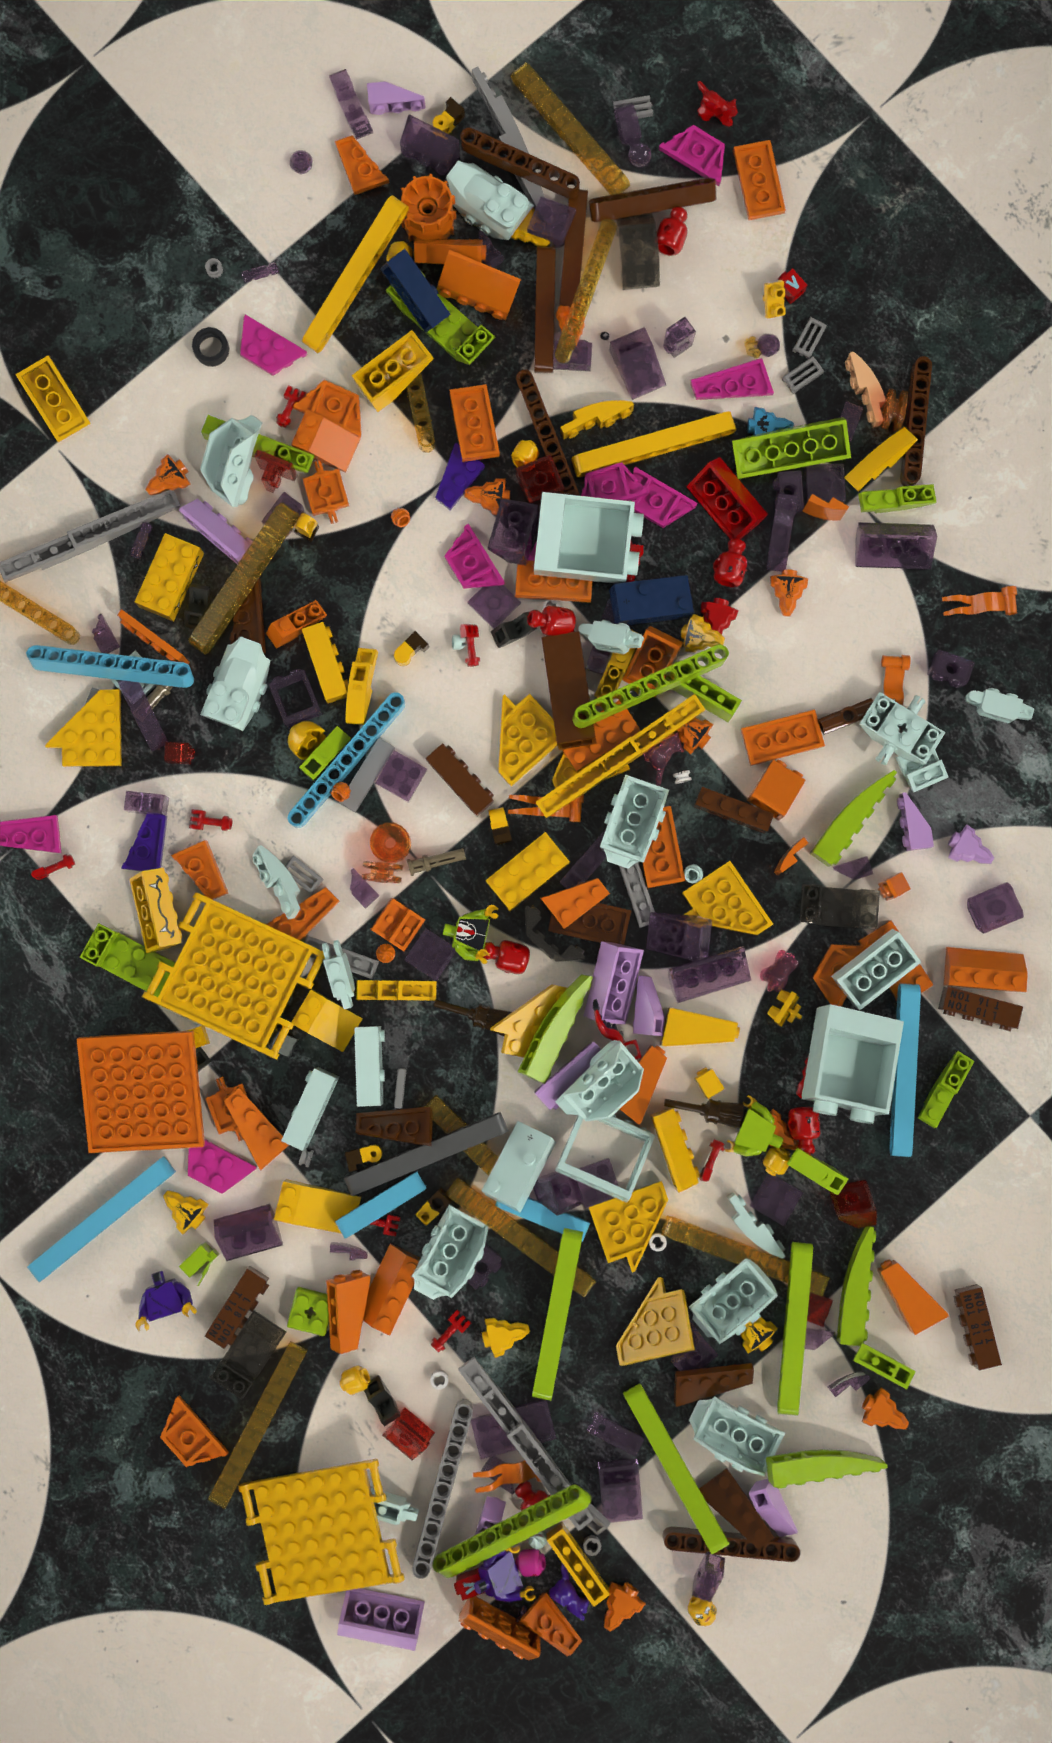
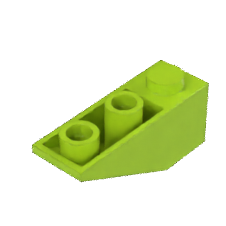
M336 726L303 762L299 769L314 781L352 738Z
M798 1147L787 1162V1165L836 1195H839L848 1181V1178L836 1168Z

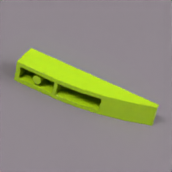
M208 415L201 431L204 439L208 440L210 433L226 421ZM258 434L252 454L254 458L304 473L309 472L315 457L313 454Z
M893 770L856 796L832 821L810 854L828 867L832 864L836 865L842 857L840 855L843 849L847 850L853 842L851 840L853 834H858L863 828L862 822L865 817L868 819L875 809L872 807L876 802L880 803L884 798L885 793L883 792L886 787L890 788L896 781L894 776L897 772Z
M581 974L555 1002L535 1033L520 1065L519 1073L543 1084L549 1079L551 1069L559 1058L560 1049L567 1040L570 1027L575 1023V1016L583 1005V999L591 987L593 977Z
M871 1225L865 1226L855 1246L844 1278L836 1339L839 1344L860 1346L861 1343L867 1341L868 1331L865 1329L866 1321L869 1320L867 1301L870 1302L871 1300L869 1282H872L873 1271L870 1270L871 1262H874L875 1256L872 1244L876 1241V1231H874V1227Z
M806 1450L766 1457L768 1481L773 1487L779 1489L786 1488L787 1485L792 1484L804 1485L809 1481L822 1482L827 1478L841 1479L845 1475L859 1476L863 1472L868 1471L876 1473L880 1472L881 1469L888 1468L887 1464L880 1457L843 1450Z

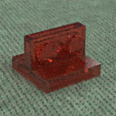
M260 450L256 451L254 457L259 468L265 470L261 480L266 491L274 493L275 489H278L282 479L280 477L295 482L297 473L293 463Z
M403 1408L400 1412L401 1416L394 1420L382 1436L412 1461L427 1449L430 1444L429 1441L435 1432L407 1408Z

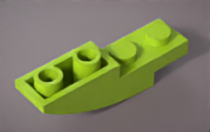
M934 484L903 486L892 490L865 491L858 494L861 512L875 511V513H886L937 503Z
M959 1051L954 1054L924 1101L925 1105L918 1119L933 1128H937L953 1096L961 1088L974 1060Z

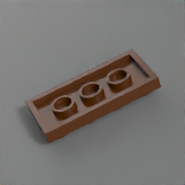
M597 903L565 929H563L552 914L548 931L597 943L603 941L624 945L632 910Z

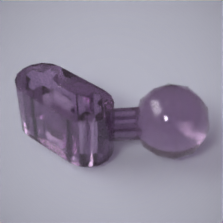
M633 103L614 109V117L620 140L623 145L629 144L630 146L628 152L629 162L638 168L646 166L652 154L649 146L639 141L642 138Z

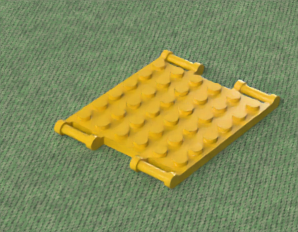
M195 892L192 897L194 899L183 921H180L178 928L189 932L190 935L174 967L159 962L158 970L142 997L277 1060L280 1055L278 1052L289 1030H292L294 1026L293 1023L281 1018V1015L297 983L312 989L316 974L325 959L324 953L311 945ZM200 903H205L195 926H190L189 924ZM311 954H314L317 957L306 979L301 978L303 970ZM166 971L170 975L159 996L156 997L154 993ZM277 1024H280L282 1028L270 1050L266 1046Z
M378 1459L267 1478L238 1485L239 1492H242L247 1515L245 1519L246 1525L251 1526L261 1523L269 1560L255 1564L256 1571H259L264 1593V1605L388 1583H400L405 1580L404 1573H401L396 1552V1539L382 1540L374 1502L380 1503L386 1501L387 1498L386 1493H383ZM367 1468L371 1472L375 1494L371 1492ZM254 1489L259 1515L254 1514L249 1490ZM384 1549H388L393 1574L389 1572ZM271 1568L276 1594L271 1592L267 1569Z

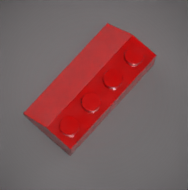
M720 457L710 461L686 486L730 539H741L768 515Z

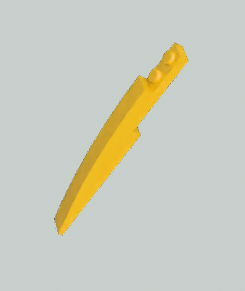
M695 694L536 801V804L544 816L548 818L671 736L676 730L706 711L697 696Z

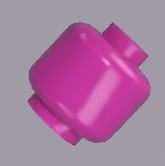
M539 1549L521 1550L519 1557L515 1559L517 1570L520 1571L523 1577L539 1576L546 1567L545 1555L541 1554Z

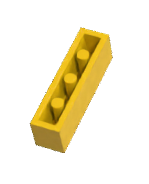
M324 622L303 628L302 632L326 702L331 703L346 698L349 683L347 679H343L342 673L345 671L342 662H337L336 655H339L336 645L331 644L330 638L333 636L330 627H326Z
M559 1523L546 1533L547 1542L593 1607L610 1595L609 1587L564 1523Z

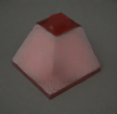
M551 454L516 468L517 480L529 504L541 500L542 492L558 493L565 490Z
M866 1180L846 1183L839 1195L829 1191L838 1220L855 1228L876 1225L877 1209Z

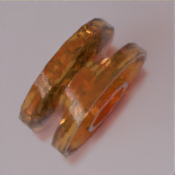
M890 388L888 390L882 412L884 420L881 424L882 429H888L891 421L893 422L894 431L901 429L908 402L907 391L902 390L897 399L895 389Z
M386 822L379 825L373 831L370 837V847L373 854L379 860L386 863H397L408 856L411 849V838L401 825ZM389 838H394L396 841L395 846L392 848L386 846V841Z
M363 862V867L371 869V873L362 874V880L380 883L402 882V878L394 876V872L403 871V865L387 862Z

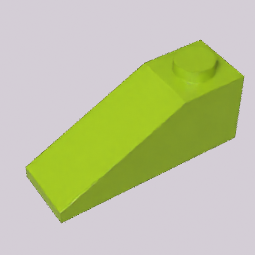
M861 1343L853 1361L905 1389H908L916 1372L907 1365L864 1343Z

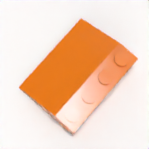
M449 250L437 291L442 297H451L462 305L468 304L479 312H487L496 319L506 320L521 279Z
M475 1596L467 1599L459 1614V1622H461L460 1624L464 1628L477 1631L480 1637L495 1641L498 1647L513 1651V1654L520 1659L532 1660L539 1657L541 1654L539 1635L519 1622L515 1617Z

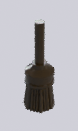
M437 999L434 1002V1007L468 1016V1019L472 1020L473 1027H479L483 1030L485 1028L490 1031L492 1026L512 1013L510 1011L491 1009L490 1006L487 1007L483 1004H479L476 1008L471 1007V1009ZM492 1031V1032L497 1033V1034H499V1035H501V1036H503V1037L505 1036V1033H500V1032Z
M665 1099L664 1101L665 1107L700 1113L701 1116H704L706 1123L711 1122L717 1125L718 1122L737 1129L741 1126L743 1103H726L709 1099L706 1104L702 1103L701 1105Z

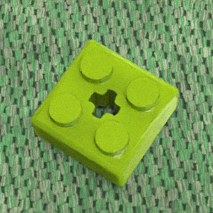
M298 1287L295 1291L287 1327L325 1336L329 1324L327 1294ZM310 1307H313V1311L316 1312V1314L310 1316L309 1313L306 1312V1310H309Z

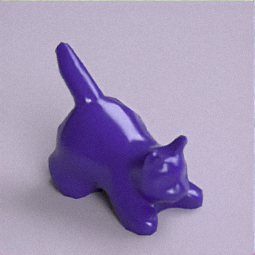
M561 1563L563 1577L554 1587L550 1588V1598L563 1607L566 1606L569 1612L584 1621L585 1617L583 1614L587 1613L590 1601L586 1596L582 1598L577 1595L573 1584L569 1580L568 1571L564 1564Z

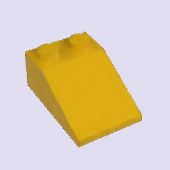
M310 990L291 1023L344 1052L355 1033L354 1027H358L363 1018L344 1009L315 990Z

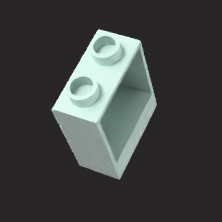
M542 492L534 575L615 584L625 583L627 575L637 576L640 552L630 551L631 536H642L644 514L634 513L635 502Z
M832 1004L818 1007L802 1092V1099L814 1102L813 1112L836 1116L838 1107L851 1110L850 1120L866 1124H873L876 1115L889 1114L904 1021Z

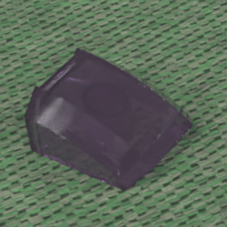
M1008 882L972 896L967 901V909L976 928L983 934L1024 917L1023 909L1012 886Z

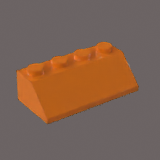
M946 947L943 985L1010 992L1027 991L1028 972L1024 954Z
M390 1243L368 1290L364 1322L372 1328L389 1336L391 1335L414 1286V1277L412 1275L421 1259L420 1257Z

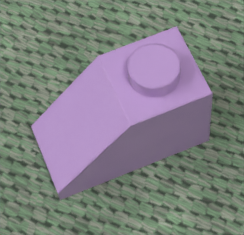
M487 1496L475 1535L502 1521L505 1501L497 1497Z

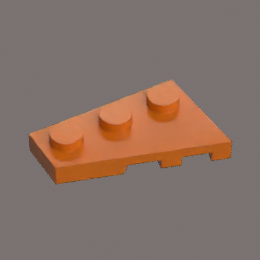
M353 135L335 141L354 195L389 183V179L379 170L376 163L370 159Z
M207 840L171 855L182 866L185 873L193 879L196 886L206 897L215 900L228 894Z
M596 878L540 899L563 929H565L610 893L602 882Z
M547 1592L542 1593L519 1620V1622L566 1656L572 1655L582 1642V1639Z

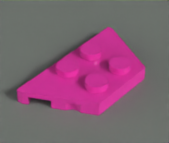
M692 125L683 133L673 136V139L667 143L663 142L660 144V151L702 177L714 178L716 185L720 186L724 143Z
M244 316L240 352L242 358L274 376L281 372L283 368L291 366L300 357H306L307 351L251 317Z
M622 462L586 473L585 485L581 496L623 501H630L649 495L647 489L644 488Z
M637 467L634 468L633 475L649 493V495L631 500L635 502L634 512L644 514L646 519L664 528L696 508L697 502Z
M467 524L461 536L456 538L452 548L445 554L444 557L463 589L504 585L505 582L470 525Z
M206 1139L204 1147L189 1148L188 1176L221 1194L257 1169V1166Z

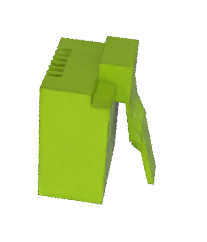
M204 1242L179 1267L190 1278L209 1261V1264L202 1272V1278L197 1285L199 1286L207 1274L210 1264L219 1253L215 1248L212 1249Z

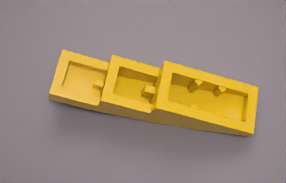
M905 427L868 454L844 478L859 492L871 478L875 480L888 466L891 468L918 439Z
M356 980V1000L435 1001L436 981Z

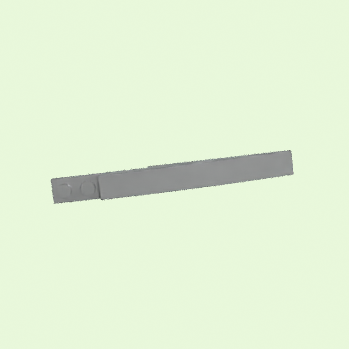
M479 67L472 69V80L501 133L499 141L529 154L503 96L497 97L494 89L489 88L487 76L484 72L481 73ZM517 162L516 164H517V165H523L524 163H523V162ZM515 175L528 201L534 204L533 208L538 212L537 217L542 222V227L547 233L549 240H553L554 230L541 186Z
M174 490L165 491L67 531L65 536L1 561L0 573L6 583L40 568L42 570L47 569L145 525L181 507Z
M475 1356L459 1367V1372L506 1432L509 1440L549 1493L554 1495L571 1486L499 1386H496ZM588 1508L568 1517L578 1531L594 1520V1516Z

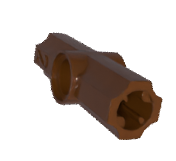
M872 698L818 719L823 735L862 720L873 703ZM844 712L851 714V721L844 719Z

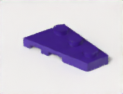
M457 443L453 447L435 497L438 502L450 511L464 495L465 489L471 486L485 468V465L479 460L462 462L460 447Z
M146 815L137 833L138 836L133 846H131L128 852L129 855L121 869L146 871L161 868L167 816Z

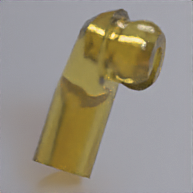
M754 336L746 338L744 345L747 355L759 358L761 351L754 348L758 341L755 340Z

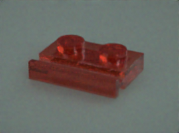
M810 1291L807 1321L824 1327L833 1300Z

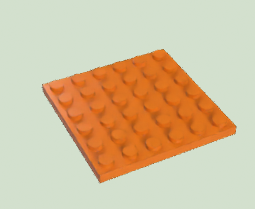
M194 1031L77 1038L89 1153L204 1147L205 1139Z

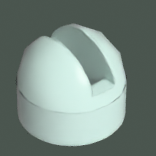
M453 635L452 649H463L466 645L463 642L466 639L461 638V635Z

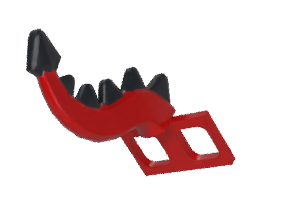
M597 999L593 1001V1010L600 1033L612 1041H621L625 1047L634 1044L637 1056L633 1057L636 1060L641 1059L642 1056L636 1039L625 1042L623 1031L618 1032L616 1024L611 1026L610 1022L606 1023V1020H602V1015L599 1014L600 1007Z

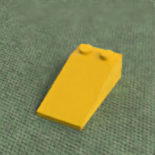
M411 330L351 376L375 410L379 412L394 401L434 358L413 330Z
M49 355L15 374L58 443L91 424Z
M285 1179L282 1183L274 1220L341 1233L335 1221L359 1207L361 1197Z

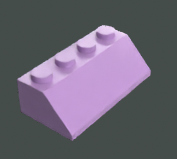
M196 499L179 509L190 525L242 569L257 553L254 547L256 544L248 537L244 539L240 535L241 531L234 525L230 527L223 515L220 513L216 515L212 511L213 507L206 501L202 503L199 499Z
M601 941L584 1017L595 1021L593 1001L597 999L600 1007L599 1014L602 1015V1020H606V1023L626 1024L644 950Z
M594 1041L590 1042L551 1076L545 1084H542L534 1091L549 1110L552 1108L556 1110L559 1107L555 1101L590 1067L591 1059L601 1050Z
M361 1588L346 1590L337 1635L415 1651L425 1601Z

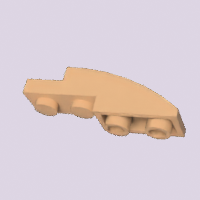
M850 352L845 360V367L847 371H850L851 388L855 390L856 395L863 393L862 402L867 406V420L871 423L872 428L880 427L884 421L880 408L886 402L883 390L869 366L856 353Z

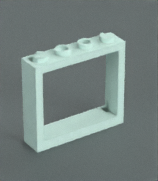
M615 1114L610 1118L597 1120L644 1141L626 1189H623L565 1163L583 1121L581 1116H577L555 1171L627 1203L631 1198L655 1135L651 1134V1131L645 1127L638 1128L633 1126L634 1123L627 1119L620 1120L615 1118Z

